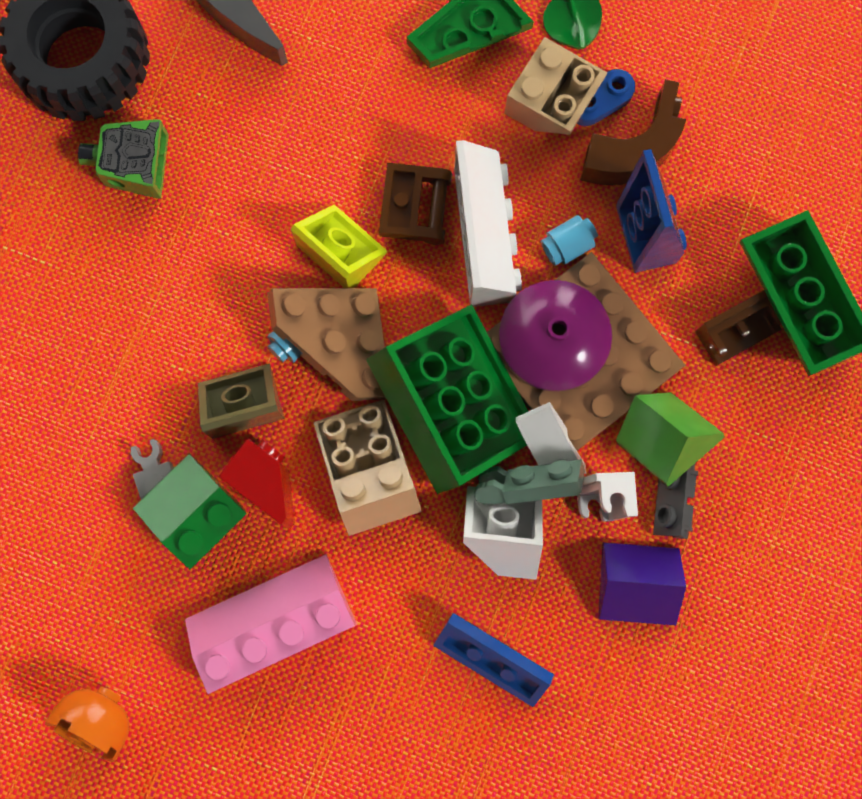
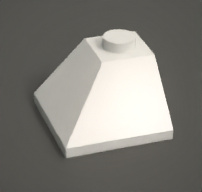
M467 486L463 543L498 576L536 580L543 548L542 500L513 504L489 503V505H484L474 498L476 487Z

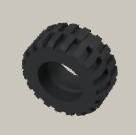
M11 0L5 11L8 16L7 18L2 17L0 20V33L3 35L0 36V53L3 55L1 61L27 98H30L34 105L43 112L49 111L52 116L60 119H65L68 114L73 121H85L87 115H92L94 120L105 117L104 111L112 108L115 112L122 108L121 101L126 97L132 99L138 92L135 87L136 83L141 84L144 82L147 74L144 66L149 64L150 53L147 49L148 40L129 1ZM89 26L105 31L100 49L87 62L72 68H55L47 65L51 46L59 36L68 30Z

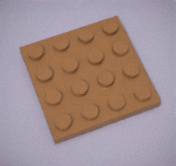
M592 252L555 279L571 282L585 288L600 301L608 314L612 328L610 353L603 367L591 380L567 391H545L530 386L518 378L504 360L499 343L501 321L487 331L525 405L531 411L550 402L566 426L568 438L577 451L629 411L635 395L652 393L686 366ZM554 324L552 326L554 334H565V328L562 325Z

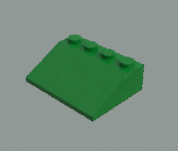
M472 304L386 346L366 359L437 494L463 485L527 446L516 423V417L529 411Z

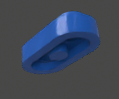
M621 69L608 71L607 76L591 100L594 106L585 109L577 124L581 126L594 125L626 106L631 101L635 92L633 77ZM612 83H620L623 89H615Z

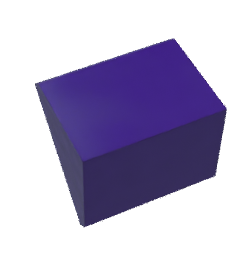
M603 542L598 619L676 626L686 591L680 549Z

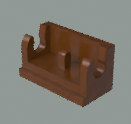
M763 290L705 322L695 332L717 366L781 330V322Z

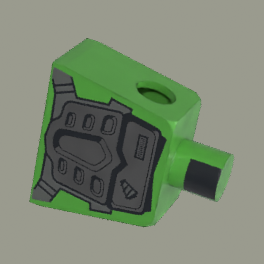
M158 119L104 124L100 129L99 144L81 143L79 145L78 160L80 165L96 166L97 177L107 187L162 199L169 134L162 121Z

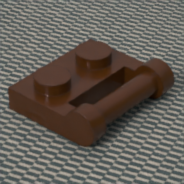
M387 163L379 237L424 241L433 245L444 244L446 232L442 228L447 186L451 185L452 172L443 168ZM422 182L433 184L428 227L417 226Z

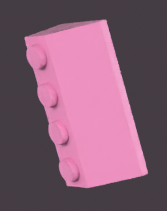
M327 554L185 619L192 658L207 694L357 625Z

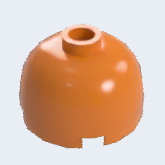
M100 686L97 692L89 689H79L64 696L45 721V725L56 726L53 732L89 753H92L96 747L104 752L101 759L114 762L128 737L130 722L126 711L117 704L121 697L112 690Z

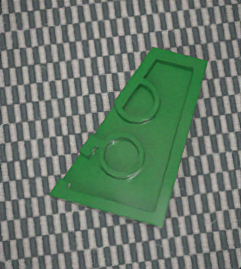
M451 0L406 37L407 45L429 68L530 30L533 28L534 21L514 0Z

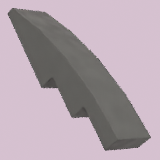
M196 0L223 28L251 49L281 66L288 63L283 44L252 0Z

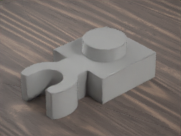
M155 439L150 440L152 453L148 457H142L139 447H131L133 460L141 464L143 471L133 474L141 499L174 468L173 464L169 461L160 463L163 449L161 444Z

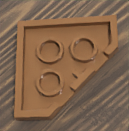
M272 288L267 293L271 329L281 339L284 340L286 338L302 352L301 356L323 376L327 374L342 388L341 392L351 401L386 399L366 361L367 358L385 348L377 288Z

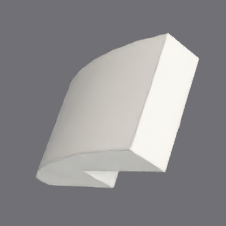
M550 402L516 417V423L538 466L551 464L558 460L573 461L582 459L568 438L566 426ZM582 460L583 465H584V469H585V473H584V474H586V473H587V472H586V465H585L584 461Z

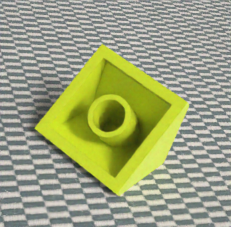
M335 204L295 223L291 228L296 246L343 288H355L387 253L383 246Z

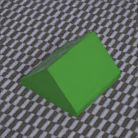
M668 392L635 395L616 442L669 487L725 436L723 432L673 393Z

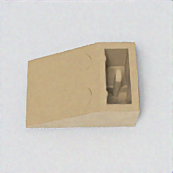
M384 399L313 422L339 513L349 536L422 512Z

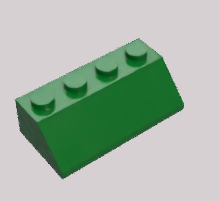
M809 210L739 241L808 376L829 369L862 353V311Z

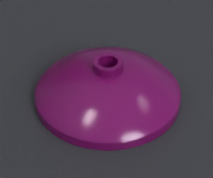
M549 280L530 285L511 300L505 309L500 323L499 343L508 367L522 381L545 391H567L587 383L603 367L611 349L612 328L605 308L591 292L571 282ZM554 324L562 325L565 328V334H554L552 326Z

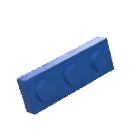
M455 613L451 615L433 645L532 707L535 706L548 689L554 677L553 673Z

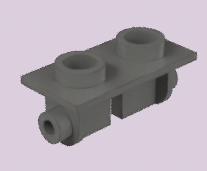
M695 464L669 487L658 480L653 535L688 539L689 532H693L692 518L694 506L687 504V498L695 497L696 476H698Z

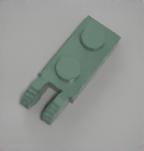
M582 459L573 461L558 460L551 464L539 466L521 465L514 469H508V471L499 466H494L479 474V485L475 488L474 498L484 505H489V503L513 504L577 496L582 492L585 473Z

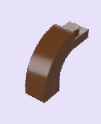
M665 79L657 96L651 127L643 134L629 139H617L593 133L587 148L580 180L600 185L627 184L642 152L649 149L652 150L658 167H660L676 145L686 123V119L678 117L682 103V97H677L679 82Z

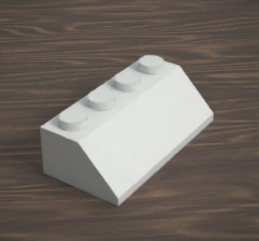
M464 140L456 141L454 173L469 302L473 307L510 303L516 296V291L522 290L520 269H513L512 256L517 255L516 234H509L508 220H513V208L511 198H505L503 186H507L509 183L507 164H500L499 151Z

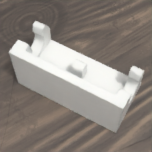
M635 472L595 473L584 477L582 492L580 495H577L578 510L583 518L589 517L588 503L592 499L596 500L600 505L599 514L602 522L638 516Z

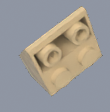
M544 37L508 93L504 114L534 131L570 135L607 76V72Z

